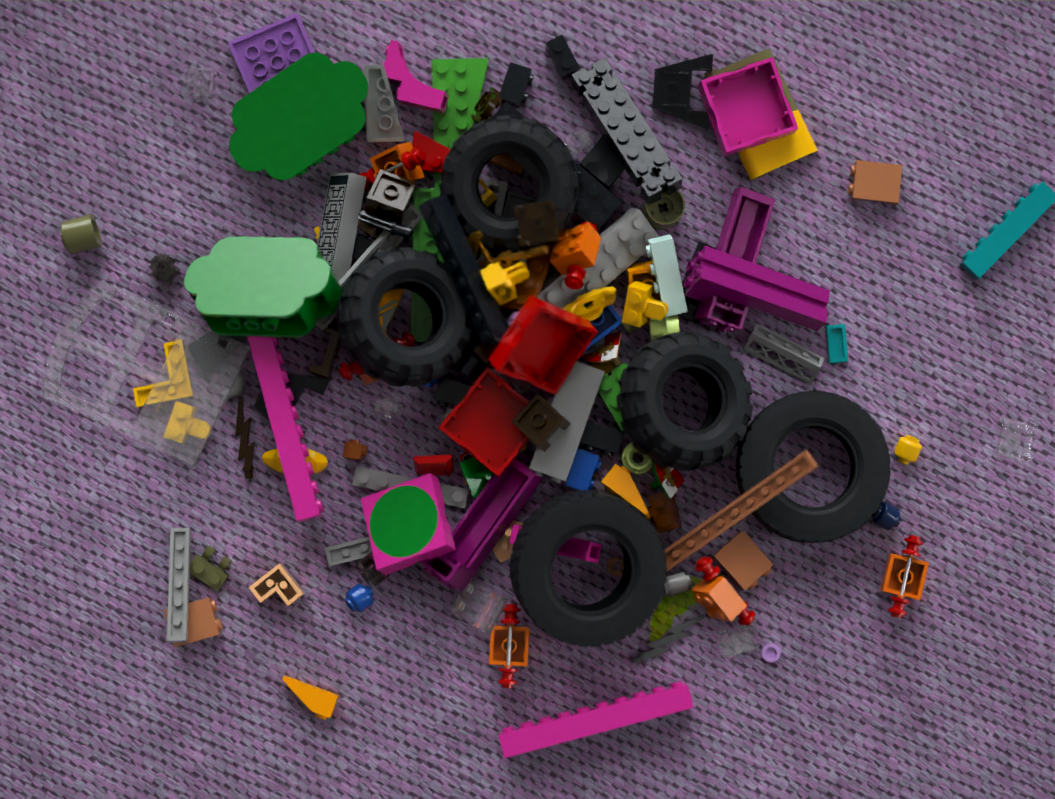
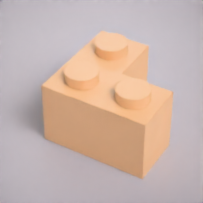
M282 563L276 565L249 587L260 603H263L277 592L286 605L290 606L305 594Z

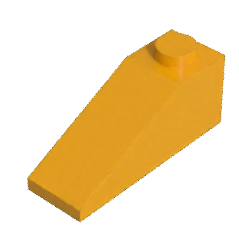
M615 464L601 481L603 487L636 508L649 520V512L630 475L631 472L626 467H619Z
M286 675L283 676L282 680L312 712L316 713V717L326 720L327 717H332L339 698L338 694Z

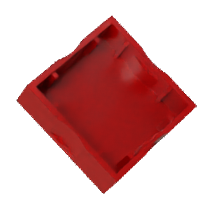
M530 295L488 360L498 372L518 380L528 381L535 387L556 395L571 373L575 362L585 352L598 331L587 319Z
M486 368L471 386L464 399L453 408L438 429L499 478L530 440L512 423L530 401L517 394L509 384L489 368Z

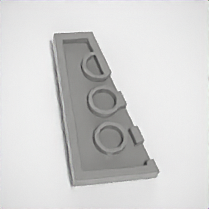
M364 65V74L368 82V92L365 97L367 142L406 141L385 66Z

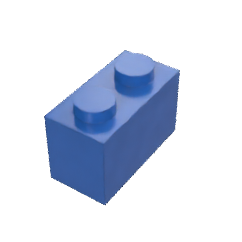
M577 449L565 486L576 490H592L595 479H592L594 471L598 472L602 462L598 460L599 456Z

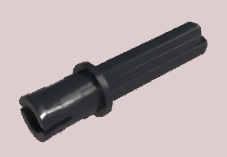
M365 211L359 212L358 220L408 240L413 236L414 228L402 225L397 220L391 221Z

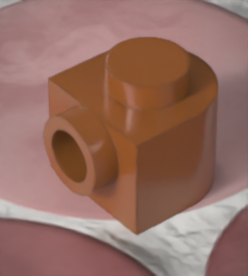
M349 439V442L344 444L342 457L362 461L363 457L367 455L368 446L360 444V440Z

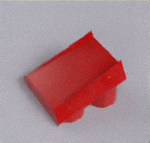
M452 455L413 457L415 472L419 477L431 473L434 476L446 475L449 478L454 470Z

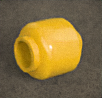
M910 435L900 437L894 449V454L898 457L897 461L906 465L909 462H916L922 450V445L919 443L920 440Z

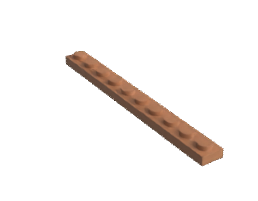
M808 450L795 457L664 550L667 564L666 572L817 468L818 465Z

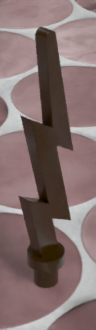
M239 396L235 437L241 433L238 461L245 457L242 471L245 472V479L253 478L252 471L254 470L252 463L255 442L248 446L251 417L244 422V398Z

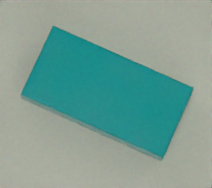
M845 324L826 325L829 364L849 362Z

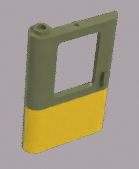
M765 49L717 71L715 69H712V72L707 71L702 79L704 80L725 72L737 71L749 64L771 58L773 55L770 49ZM775 59L774 62L782 81L784 95L791 106L799 129L794 134L737 152L750 181L759 179L777 168L818 151Z

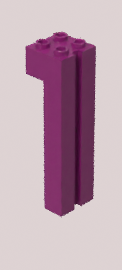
M743 187L734 188L716 250L756 264L775 199ZM713 294L706 303L699 301L694 319L700 320L699 324L704 326H716L718 331L734 333L735 330H742L748 308Z
M705 246L700 252L698 251L695 258L687 264L686 271L688 275L684 282V296L706 303L714 294L818 331L826 323L828 311L826 305L829 302L830 291L708 246Z
M515 458L499 478L493 474L452 531L456 550L432 559L420 561L425 566L423 570L453 591L457 588L463 592L543 478Z

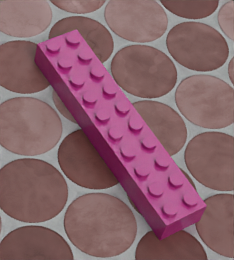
M247 336L296 520L302 523L322 517L321 512H324L322 501L318 500L316 496L319 493L317 482L312 481L311 475H314L312 464L307 462L306 457L309 456L307 445L305 443L302 444L301 438H304V433L300 424L297 425L296 420L299 419L297 408L292 406L291 401H294V396L290 387L287 388L286 383L289 382L287 371L282 369L281 364H285L283 355L280 350L277 351L276 346L280 345L278 337Z
M681 681L670 683L671 687L651 688L652 692L646 694L644 691L633 693L631 698L626 699L625 696L614 698L615 702L607 704V701L595 703L596 707L588 708V705L576 708L577 712L570 714L569 711L558 713L556 718L551 719V716L539 718L540 722L532 724V720L520 723L521 727L515 729L513 725L504 727L502 732L499 733L504 758L694 708L688 685Z

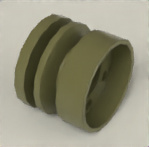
M679 190L670 195L664 192L662 193V199L649 206L644 200L642 213L654 229L667 230L672 228L683 216L685 199ZM664 206L665 211L663 213H660V208Z

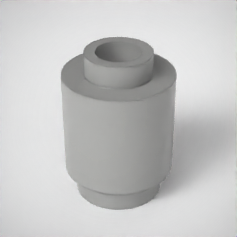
M681 572L667 576L664 590L666 595L689 591L688 586H692L689 575Z

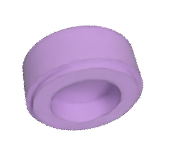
M767 643L761 649V657L766 662H775L780 657V649L776 644Z

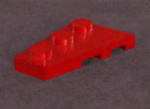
M414 130L412 146L413 148L419 147L426 154V162L421 166L422 171L442 173L441 169L445 157H447L451 149Z

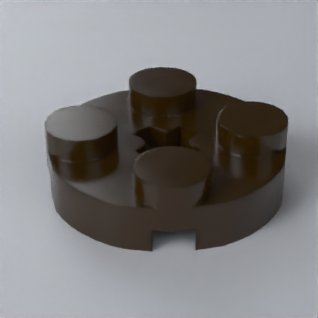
M493 87L489 88L491 90L489 93L485 91L475 105L474 109L477 112L476 115L472 114L471 118L477 123L491 119L492 111L494 108H498L502 102V98L499 97L500 92Z

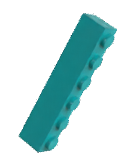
M1043 181L1040 184L1034 183L1028 189L1030 194L1026 198L1022 196L1014 204L1016 208L1012 212L1008 210L1001 217L1003 221L999 225L995 223L988 230L990 234L986 238L982 236L974 244L976 249L973 252L969 250L962 256L961 259L964 261L960 265L975 280H978L1055 202V192Z

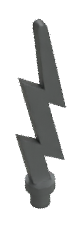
M700 615L667 629L666 631L673 634L645 644L654 649L638 653L639 656L634 658L633 661L638 666L642 662L646 663L647 659L670 651L661 646L689 636V634L681 631L704 619L705 616Z

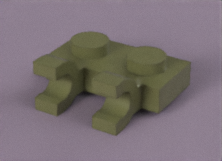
M207 546L202 557L196 554L190 563V574L216 591H219L229 576L225 571L232 560L225 556L218 567L209 560L216 549Z

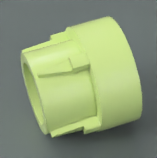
M678 315L664 317L662 320H649L651 341L667 334L680 332Z
M630 443L622 452V464L633 474H643L652 467V459L643 455V461L635 463L632 456L638 451Z

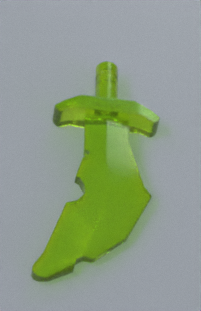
M694 576L690 578L696 585L701 581ZM693 588L670 597H664L653 613L650 626L652 629L650 642L660 639L664 635L666 630L673 624V617L675 615H682L689 605L692 606L697 603L694 598L695 595L691 591Z

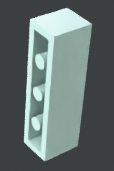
M669 234L647 239L648 246H646L647 256L652 259V264H649L651 275H655L656 282L653 283L655 294L659 293V301L667 303L669 312L665 317L688 312L672 236Z

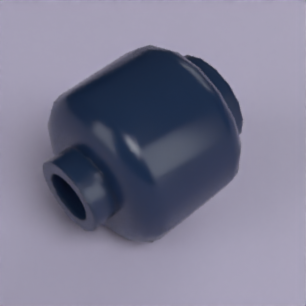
M881 502L879 509L873 515V522L885 530H891L900 524V510L888 502Z

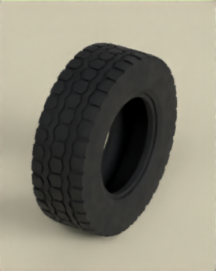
M815 390L793 393L767 406L747 427V433L738 447L736 457V480L739 492L743 495L774 473L776 452L782 441L790 433L802 428H817L827 431L843 444L850 459V477L842 494L828 505L807 507L794 502L782 491L751 514L765 528L788 540L803 543L837 540L861 528L873 517L879 509L881 502H883L886 490H888L891 474L888 445L876 421L854 401L852 402L844 396Z
M571 491L562 494V496L558 495L550 499L551 501L549 502L546 501L539 506V509L530 514L531 517L527 518L523 523V528L519 530L516 536L517 539L512 547L510 576L518 602L529 618L543 632L566 644L580 647H599L602 644L605 646L613 644L614 641L618 642L625 639L627 635L630 636L637 631L638 627L641 628L647 622L646 619L650 618L654 613L653 609L657 608L661 600L660 596L663 595L667 576L665 572L667 564L664 547H662L663 544L659 535H657V531L650 521L636 508L623 499L602 491ZM587 531L604 532L617 540L624 557L623 574L617 587L607 597L592 604H574L563 600L556 593L551 577L552 564L557 551L568 539L577 534Z

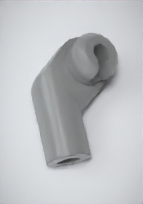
M236 375L232 388L223 391L226 400L243 393L246 385L243 375Z

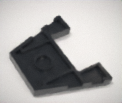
M713 54L656 68L652 107L708 129L709 117L707 111H693L689 109L692 71L712 72Z
M288 374L289 382L286 384L287 388L290 387L293 392L294 401H291L292 406L296 407L305 387L324 395L330 379ZM261 390L254 407L270 421Z

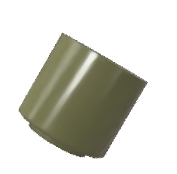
M92 214L61 222L60 234L65 249L71 255L102 246L100 231Z

